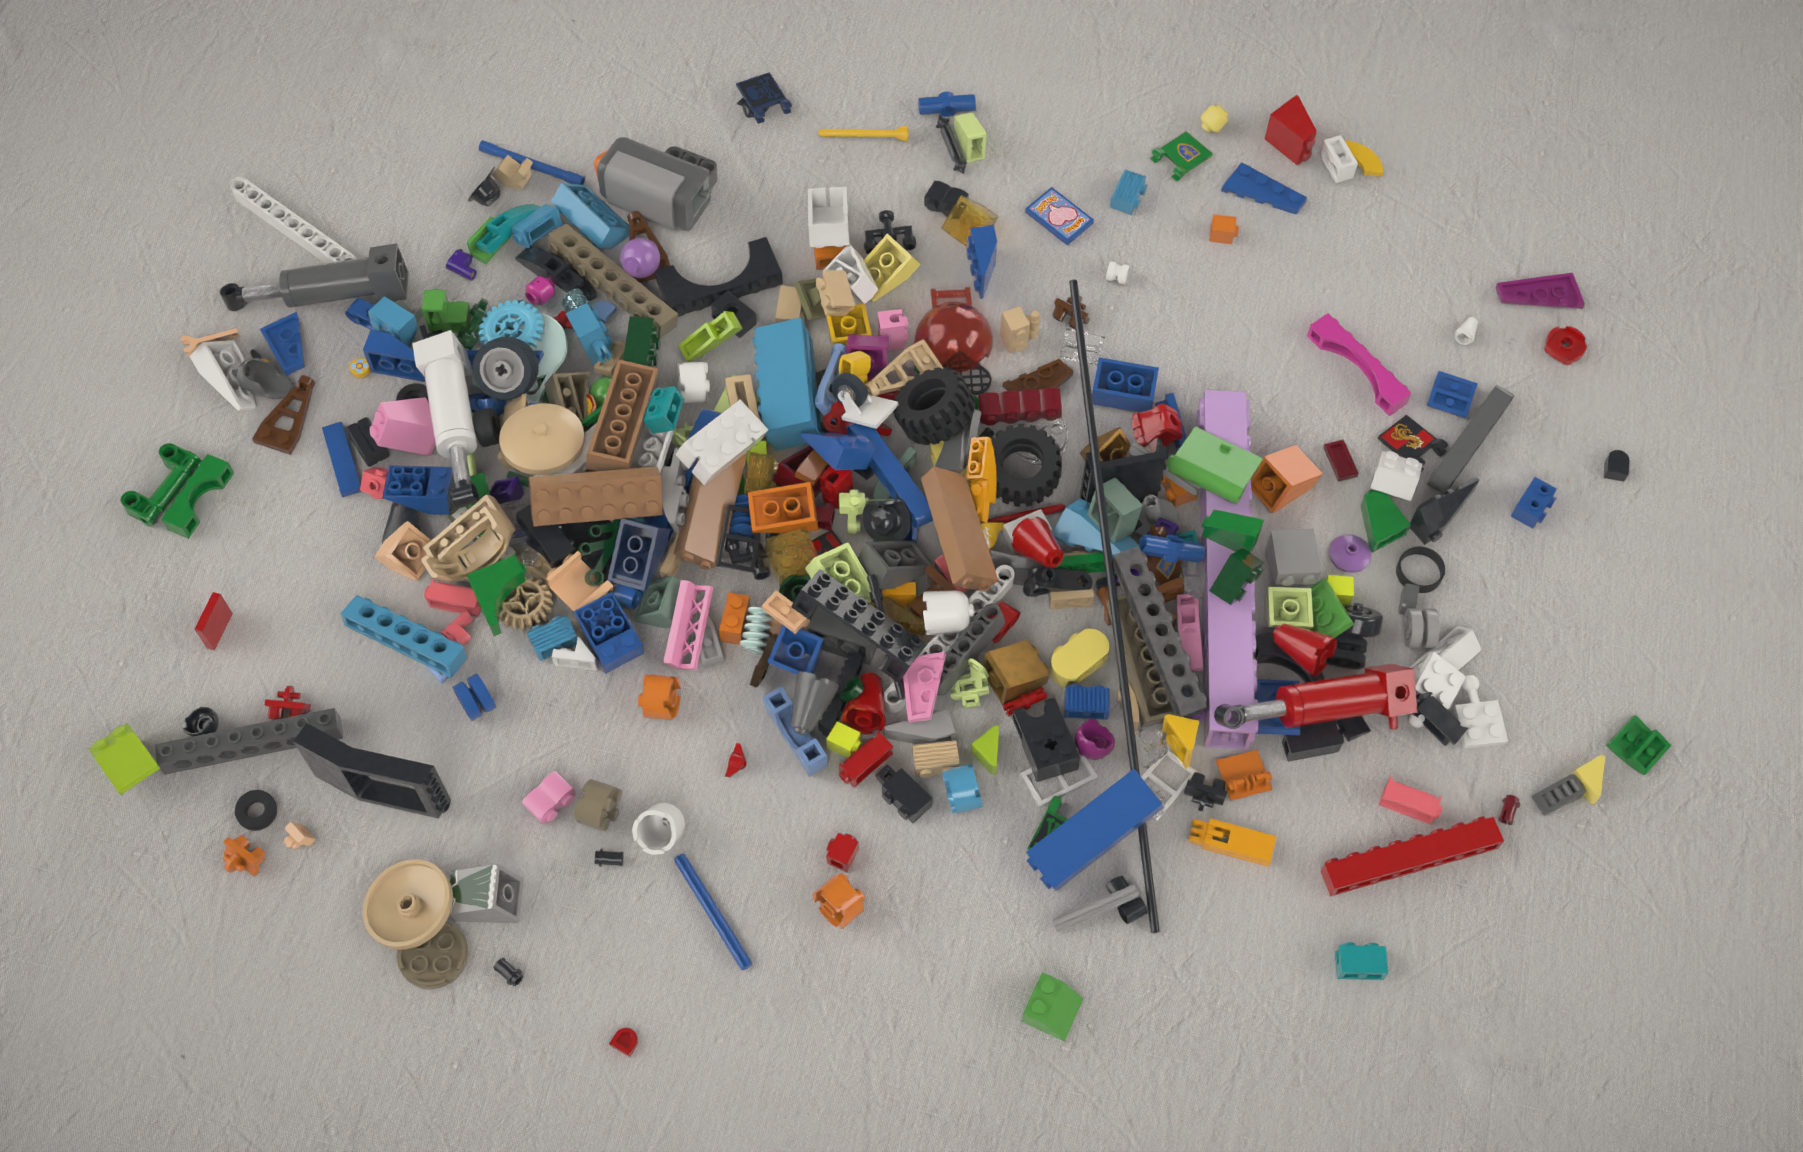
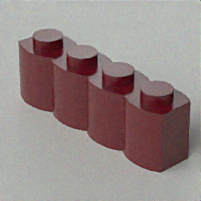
M1060 388L1028 389L1019 392H989L978 395L981 424L991 426L998 422L1014 424L1020 420L1035 422L1039 419L1054 421L1062 417Z

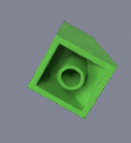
M1042 972L1024 1010L1021 1022L1065 1042L1083 998L1063 981Z

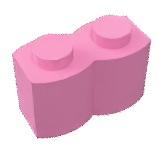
M554 771L538 787L532 790L522 803L543 825L546 822L553 821L558 815L560 808L570 805L576 793L573 787Z

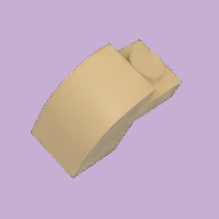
M507 155L500 162L492 176L505 186L516 190L523 189L532 176V171L529 168L533 162L526 158L519 164Z

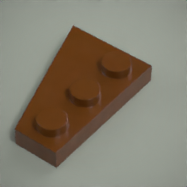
M1060 359L1038 367L1034 372L1024 373L1015 380L1003 382L1002 387L1007 391L1018 392L1028 389L1059 388L1073 376L1074 371Z

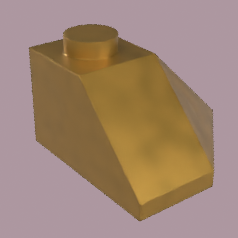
M1121 427L1097 437L1100 462L1126 458L1127 452L1130 449V442ZM1089 444L1080 452L1084 461L1086 453L1090 452Z

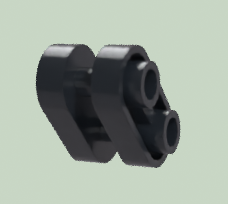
M1342 633L1334 638L1337 641L1336 649L1332 658L1328 657L1324 663L1354 670L1363 669L1366 664L1364 653L1367 651V640L1363 637L1349 636Z

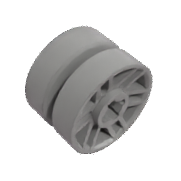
M1407 608L1403 622L1405 646L1419 648L1422 645L1423 648H1436L1440 634L1438 611L1436 609H1423L1421 612L1419 608Z

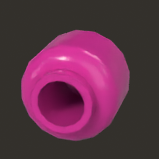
M537 276L526 285L525 296L531 304L542 306L554 297L555 285L551 279Z

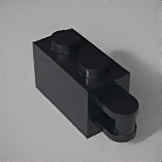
M886 765L875 774L876 779L882 784L883 799L889 805L893 804L903 819H909L914 823L932 807L933 798L902 768L895 772L889 765Z

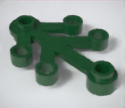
M481 298L478 304L475 303L469 312L473 317L470 328L465 329L462 327L457 335L459 342L468 350H472L478 340L475 331L487 309L488 301Z
M614 519L612 523L600 526L595 524L588 528L587 532L591 538L599 537L602 533L614 531L610 539L593 543L584 542L578 546L577 550L582 556L604 549L595 567L585 574V582L591 587L600 585L604 580L602 571L610 556L612 555L613 557L621 519ZM592 528L597 529V535L592 533ZM583 545L587 547V553L583 552ZM590 575L595 576V582L590 580Z

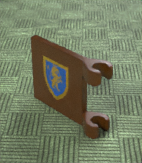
M1153 525L1149 531L1153 536L1166 538L1168 535L1162 526L1157 528ZM1150 555L1149 558L1147 557L1146 565L1149 572H1153L1156 581L1161 585L1179 578L1188 561L1178 560L1176 563H1171L1163 560L1161 557Z

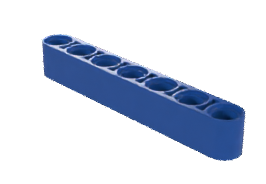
M856 423L847 426V434L864 436L875 447L869 466L894 500H903L906 503L911 514V524L913 527L919 528L932 522L933 517L926 497L875 428Z

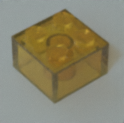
M806 527L766 539L765 551L779 586L790 575L808 574L805 569L813 558L818 556Z

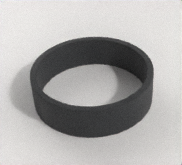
M1421 546L1412 547L1401 555L1396 566V575L1403 586L1406 583L1420 586L1419 593H1428L1440 585L1445 575V564L1441 556L1434 550ZM1415 554L1429 557L1437 564L1440 571V579L1431 585L1415 584L1403 574L1401 561L1407 556Z

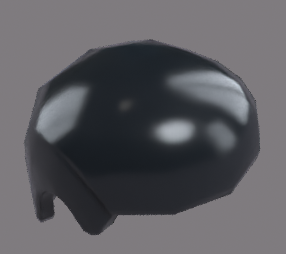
M199 707L185 718L186 728L184 727L183 731L191 737L216 732L219 722L218 715L209 707Z

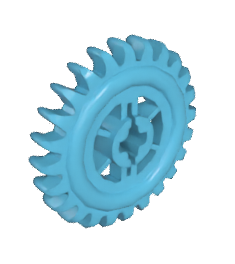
M515 299L512 303L506 300L504 305L500 302L498 307L492 306V312L487 311L485 313L487 317H483L481 320L482 324L478 326L480 329L478 336L482 345L499 337H514L524 341L529 346L532 345L537 348L534 340L542 341L538 333L544 334V330L541 327H544L545 324L537 308H534L530 303L526 304V301L519 303ZM525 324V328L522 330L520 327Z

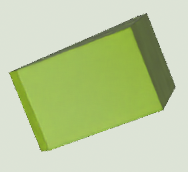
M994 725L971 744V754L991 775H996L999 725Z

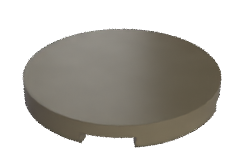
M447 921L440 931L424 944L411 949L397 950V963L401 973L412 985L423 989H437L452 983L462 973L468 960V945L464 935L457 927Z

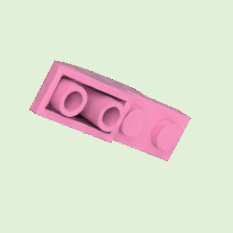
M1198 593L1177 595L1180 645L1183 652L1186 651L1189 656L1191 671H1204Z

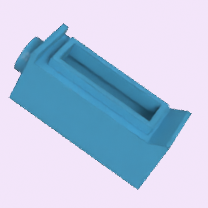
M545 204L511 227L513 240L516 244L529 249L530 245L555 228L563 226L558 209Z

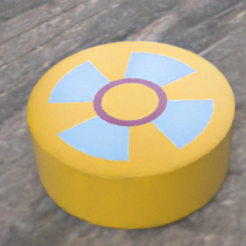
M356 358L349 365L351 374L356 378H364L371 371L365 358Z

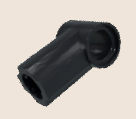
M1118 876L1106 884L1110 894L1129 886L1124 876ZM1140 896L1117 906L1122 920L1127 925L1148 913L1147 907Z

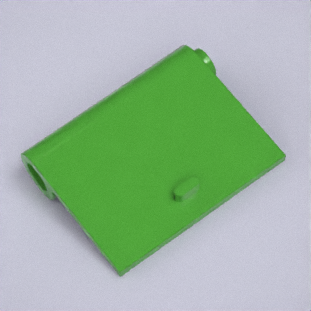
M1195 426L1175 456L1171 455L1166 466L1169 467L1168 472L1237 505L1248 482L1262 463L1263 458Z

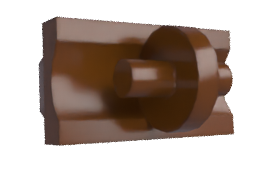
M1079 295L1081 309L1085 310L1086 305L1081 303L1082 296ZM1068 297L1066 302L1057 298L1054 302L1053 318L1062 322L1065 316L1069 315L1072 318L1068 325L1075 329L1071 297ZM1081 310L1083 324H1087L1090 320L1088 313Z

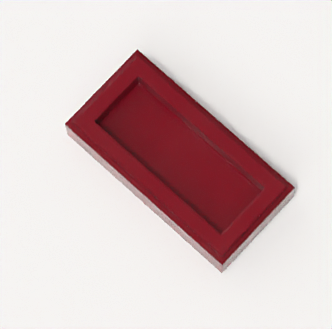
M1344 439L1324 444L1323 449L1338 482L1358 477L1359 472Z

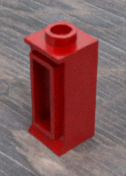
M878 731L875 738L872 737L843 762V765L839 764V777L844 783H850L855 788L893 755L891 751L893 745Z

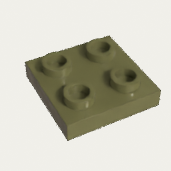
M816 279L802 280L795 283L794 286L808 321L826 318L821 305L819 290L816 287Z

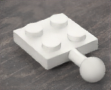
M1429 652L1415 678L1416 694L1432 692L1431 696H1434L1448 710L1466 676L1435 652ZM1412 714L1409 715V722L1413 727L1420 728L1424 726L1422 723L1425 720L1424 715H1419L1418 718Z
M1467 675L1462 688L1468 692L1471 703L1458 704L1453 707L1455 718L1461 723V726L1468 728L1461 737L1463 749L1507 744L1508 737L1498 700L1480 702L1477 693L1479 680L1473 675Z

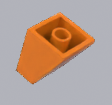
M1294 445L1263 458L1262 463L1251 478V489L1270 512L1275 513L1313 488L1323 473L1297 445Z

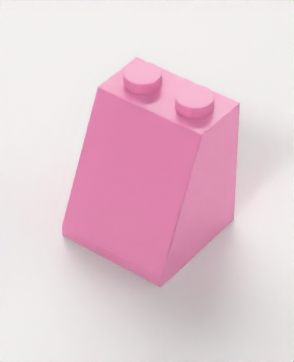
M426 397L380 403L372 426H370V435L375 439L377 445L427 456L431 455L436 442L430 406Z

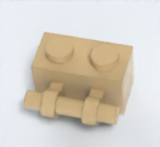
M1021 306L1002 312L1000 336L1009 354L1024 350L1028 347L1029 338L1031 340L1037 338L1041 321L1038 311L1034 310L1030 315L1025 316Z

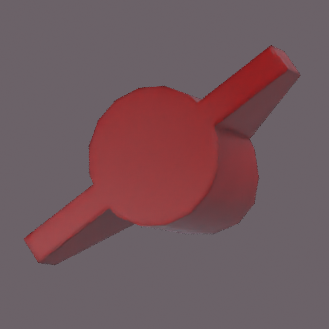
M561 311L556 317H552L564 330L566 328L573 329L565 311Z
M736 743L734 751L730 756L725 777L730 778L746 767L747 762L742 746L739 743Z

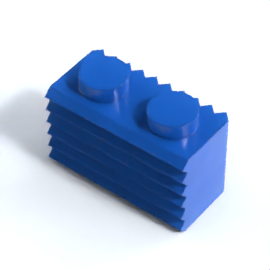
M1072 684L1066 686L1064 693V718L1108 720L1110 689L1104 688L1102 685L1083 687L1080 684Z

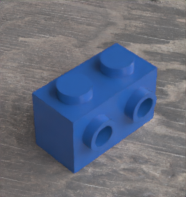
M1534 477L1516 505L1511 517L1532 529L1537 522L1541 524L1547 515V512L1544 510L1546 507L1551 509L1557 499L1554 497L1557 488Z

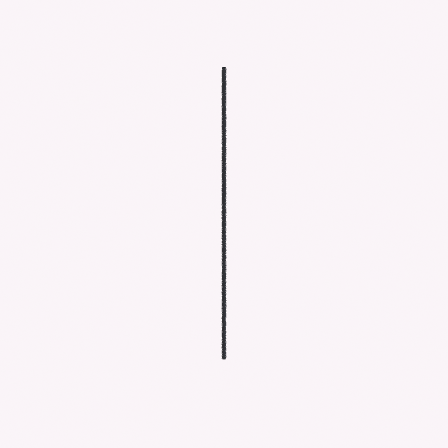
M1073 279L1069 281L1130 771L1135 769L1140 775L1077 280ZM1145 822L1138 828L1150 931L1151 933H1159L1157 904Z

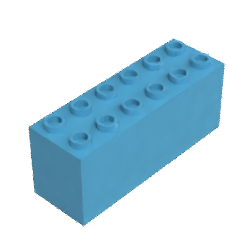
M802 318L755 328L753 344L757 353L754 354V359L758 366L755 374L759 383L757 394L761 400L758 410L762 417V423L768 428L765 434L767 442L773 446L775 451L806 445L808 443L801 437L802 433L822 432L820 410L815 406V397L817 396L818 389L813 339Z

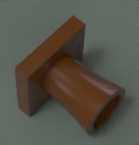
M931 565L924 570L930 585L924 592L958 591ZM922 593L909 602L907 607L924 624L923 610H927L926 601H923Z

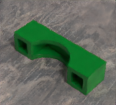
M207 454L200 461L194 474L188 478L182 491L176 495L170 508L163 514L161 520L167 530L185 538H190L200 524L194 512L197 500L208 491L225 488L234 475L229 462Z

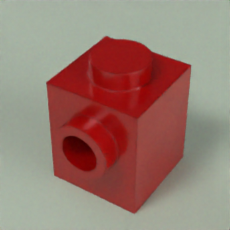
M838 833L835 839L831 838L826 849L828 851L826 855L827 864L848 872L859 850V841L847 833L844 835Z

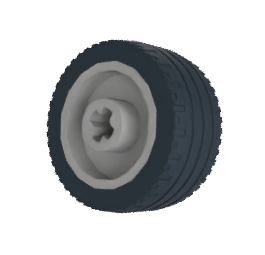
M514 337L493 339L484 344L475 355L472 369L475 382L485 394L499 400L515 399L528 392L536 382L539 372L538 359L532 348L520 339Z

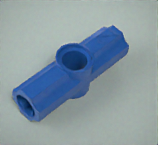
M946 91L940 93L938 97L918 98L919 114L940 113L943 117H951L956 112L976 111L975 95H954L952 92Z
M1144 534L1139 541L1140 551L1144 552L1145 555L1158 556L1171 563H1176L1178 560L1200 563L1205 557V546L1202 543L1184 541L1182 538L1174 535H1167L1164 538Z

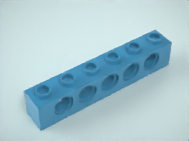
M356 595L341 612L344 626L451 678L467 659L465 649L461 643L453 642L445 638L441 633H434L424 625L416 624L403 615L399 616L387 607H380L368 598Z

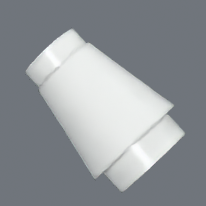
M1467 318L1456 330L1455 339L1459 344L1468 345L1474 341L1478 325L1476 318Z

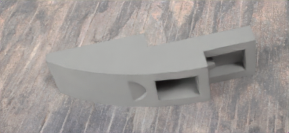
M676 448L671 467H662L661 488L662 505L665 515L675 533H680L681 526L685 524V509L689 505V495L684 490L686 483L685 473L688 468L676 456L679 450Z

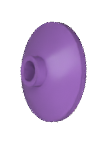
M1342 535L1331 543L1329 557L1338 569L1354 573L1362 571L1368 566L1371 560V549L1358 536Z

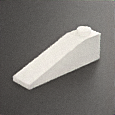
M235 341L202 342L190 355L198 372L238 411L254 410L256 405L253 393L241 387L237 380V369L244 361V357Z

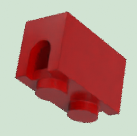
M829 466L819 477L822 500L825 504L833 503L835 508L839 510V493H850V490H854L852 471L835 470L832 466Z

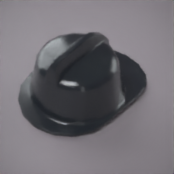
M495 167L470 195L469 202L474 200L488 207L499 198L500 189L491 178Z

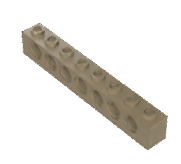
M564 224L549 234L548 248L553 254L558 255L563 261L574 268L580 276L585 277L595 288L601 290L608 299H612L632 317L654 318L655 326H658V338H662L677 327L678 313L569 225Z

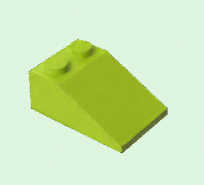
M128 722L116 727L111 734L105 738L98 739L88 748L120 795L160 769Z

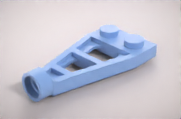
M834 344L832 346V357L815 397V406L823 416L830 413L832 405L838 401L830 393L829 387L840 374L839 361L842 355H845L847 352V347L843 344ZM835 419L830 420V422H836L837 424V421Z

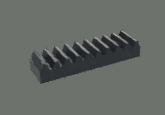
M857 652L848 653V660L844 661L841 675H838V682H835L839 685L838 692L822 715V719L818 722V730L824 736H829L834 725L841 718L848 701L844 702L839 696L852 678L859 677L864 665L863 654Z

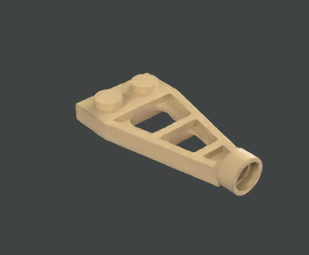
M923 339L907 347L872 381L866 383L865 386L868 395L872 396L904 388L906 382L915 378L914 376H907L902 369V365L908 360L913 361L920 374L928 369L934 370L937 367L943 369V367ZM895 371L901 381L890 384L885 376Z

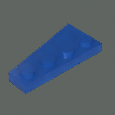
M1242 162L1221 188V192L1228 193L1230 191L1236 193L1237 197L1244 198L1246 196L1255 199V202L1260 204H1272L1273 208L1292 214H1297L1307 201L1306 196Z

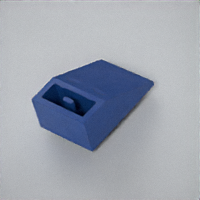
M994 225L970 228V236L967 237V259L972 262L970 264L971 275L975 276L974 289L975 292H979L980 299L984 298L996 265L997 237Z
M389 465L383 499L427 514L450 515L453 501L451 489L454 488L455 484L452 467Z
M613 592L573 611L605 674L644 654L643 644Z

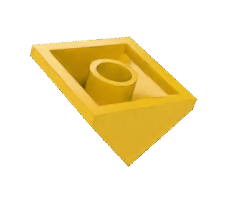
M1167 714L1164 716L1161 735L1186 769L1190 767L1199 721Z

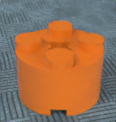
M645 674L643 678V694L640 693L638 696V706L642 707L643 717L673 720L672 718L677 716L681 696H677V689H681L679 678Z
M843 873L834 875L813 893L814 902L819 901L821 904L819 908L821 914L833 926L841 925L840 929H844L864 911L863 901L865 900L863 893L859 889H854Z

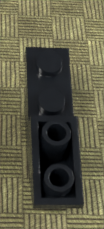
M530 246L529 249L525 248L515 257L517 262L535 275L551 279L556 286L570 296L585 284L582 277L570 270L568 263L541 248Z

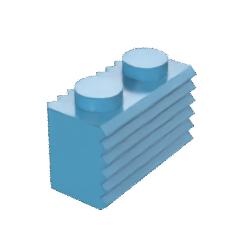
M1125 169L1111 197L1110 208L1132 215L1133 210L1139 208L1141 202L1140 195L1144 196L1148 184H1145L1146 176Z
M567 615L563 617L556 616L549 623L543 626L536 625L527 632L539 661L552 656L553 649L560 650L561 648L570 649L574 647L578 639Z

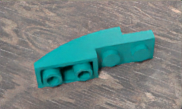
M525 204L501 213L486 224L488 232L475 243L477 248L489 254L496 251L504 241L512 236L511 227L541 206Z

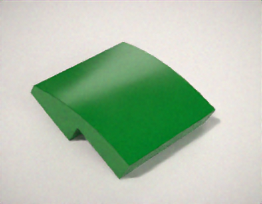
M1637 715L1630 717L1606 744L1618 758L1642 775H1646L1672 746L1657 729L1651 731Z

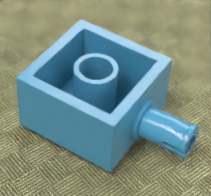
M588 303L566 313L592 365L598 361L606 362L605 358L609 361L611 355L614 354L610 346L614 344L609 334L605 335L607 330L602 320L598 322L600 317L596 309L591 310Z

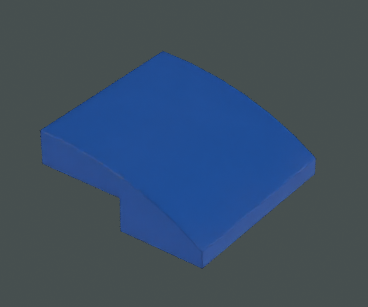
M1438 371L1427 406L1466 419L1478 383Z

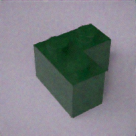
M1241 548L1229 556L1209 591L1230 605L1237 601L1240 602L1247 592L1244 590L1248 583L1251 584L1254 579L1257 580L1262 574L1263 569L1261 567L1264 561Z

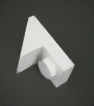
M579 637L575 651L567 648L553 649L552 659L555 666L598 670L596 658Z

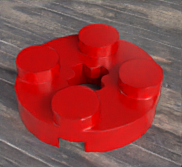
M1555 327L1549 332L1545 340L1544 351L1553 359L1562 362V364L1571 365L1583 357L1587 349V344L1584 341L1586 338L1582 332L1574 327ZM1567 342L1569 343V346L1565 347L1562 343Z

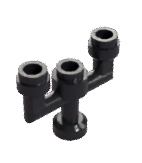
M891 210L881 211L879 213V221L884 224V229L864 231L866 240L864 250L866 254H869L877 245L874 237H881L883 239L886 234L895 241H897V235L904 234L902 239L904 248L906 250L915 249L916 238L913 236L912 225L892 228L891 222L894 220V213Z
M765 533L766 542L770 545L771 549L763 550L762 544L759 543L755 562L756 569L753 573L754 579L763 580L771 574L769 568L764 566L762 558L783 555L779 543L781 539L779 533ZM726 539L724 547L730 555L732 564L751 561L754 544L747 543V554L739 555V542Z

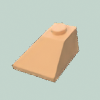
M407 521L384 541L374 558L388 569L418 581L426 569L421 561L427 555L423 547L431 540Z

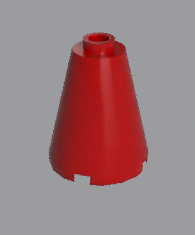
M1040 517L1026 518L1017 524L1012 532L1013 543L1011 542V546L1018 554L1048 568H1055L1060 565L1064 555L1045 520Z
M1286 623L1281 626L1278 625L1273 632L1274 642L1313 676H1318L1327 666L1324 662L1328 657L1332 658L1336 649L1337 641L1332 636Z
M873 672L865 673L861 676L860 680L863 682L862 686L864 687L862 693L855 699L849 700L842 713L843 724L846 722L850 728L866 735L873 734V731L878 729L879 732L882 731L886 723L882 679Z

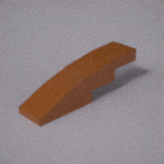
M813 450L797 469L795 477L806 483L810 482L814 486L830 465Z

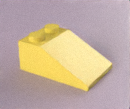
M888 234L864 259L878 288V291L871 300L873 302L877 301L905 282L921 265Z

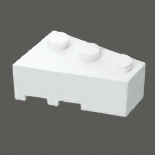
M850 243L824 269L845 270L852 296L864 304L871 300L878 291L863 258Z

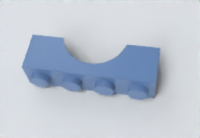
M781 686L763 696L764 709L808 777L827 767V755L817 739L813 738L808 732L806 736L794 732V727L791 726L793 703Z

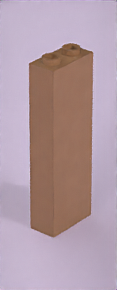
M747 452L705 486L693 475L688 494L689 505L684 513L685 524L681 526L674 554L680 556L681 560L696 563L701 569L705 570L717 567L716 562L727 504L735 505ZM731 510L726 533H728L733 511Z
M933 467L921 477V481L952 583L956 586L985 592L998 581V577L966 476L961 473Z

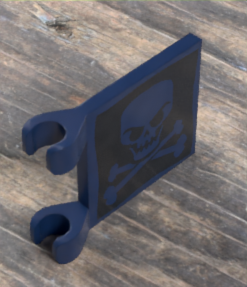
M770 72L736 83V87L753 112L758 124L765 122L763 118L765 117V112L762 109L780 104L784 114L791 113V102L786 99Z

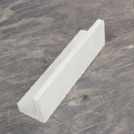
M1457 626L1438 642L1436 648H1431L1409 668L1414 669V676L1416 678L1429 652H1435L1459 670L1481 651V647L1473 629Z

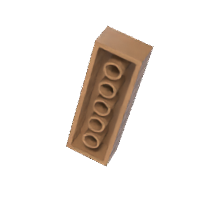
M618 359L587 452L586 469L593 471L631 469L645 424L642 420L653 390L657 386L658 368Z
M658 467L529 477L533 526L663 515L661 474Z

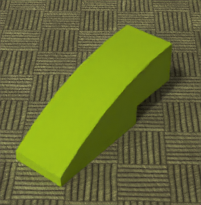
M724 311L711 323L706 322L678 346L687 362H691L718 347L743 328L733 312Z

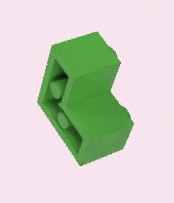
M425 290L422 312L429 332L442 330V333L451 330L453 333H459L462 327L465 329L470 328L472 314L469 313L471 310L469 302H449L445 290Z

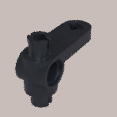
M1048 567L1034 568L1028 572L1029 577L1024 582L1023 593L1028 597H1037L1052 591L1089 590L1093 582L1091 576L1085 571ZM1081 579V582H1084L1085 584L1082 586V584L1077 580Z

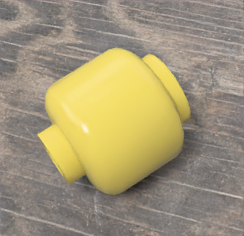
M1219 104L1217 106L1210 105L1201 115V121L1203 122L1201 126L1208 133L1211 131L1218 133L1228 123L1227 116L1229 114Z

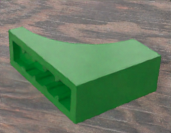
M515 555L467 574L471 588L493 636L502 633L499 625V613L504 600L512 590L526 582L524 573H527L525 565L523 561L518 562Z

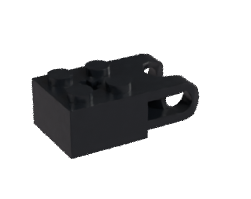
M1055 698L1044 700L1045 714L1040 717L1029 716L1023 707L1013 709L1012 719L1037 782L1079 770L1080 756Z

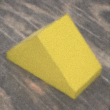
M1603 755L1586 763L1573 773L1584 787L1586 792L1583 796L1590 804H1595L1601 797L1605 756Z

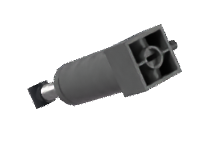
M396 243L370 247L369 257L282 270L279 283L244 288L239 287L235 283H229L220 289V295L230 311H238L248 302L283 297L285 304L289 308L376 295L378 302L384 296L391 301L406 300L409 271Z

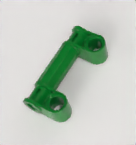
M172 443L163 444L159 448V455L165 467L171 469V472L153 495L147 498L136 491H127L120 499L129 516L138 519L150 527L153 526V521L158 514L164 512L188 478L192 476L191 472L201 461L194 453Z

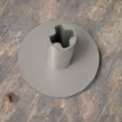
M1148 495L1144 498V501L1141 503L1143 507L1138 518L1143 525L1136 530L1140 536L1146 535L1151 527L1156 524L1159 517L1177 524V511L1170 502L1158 499L1154 495Z

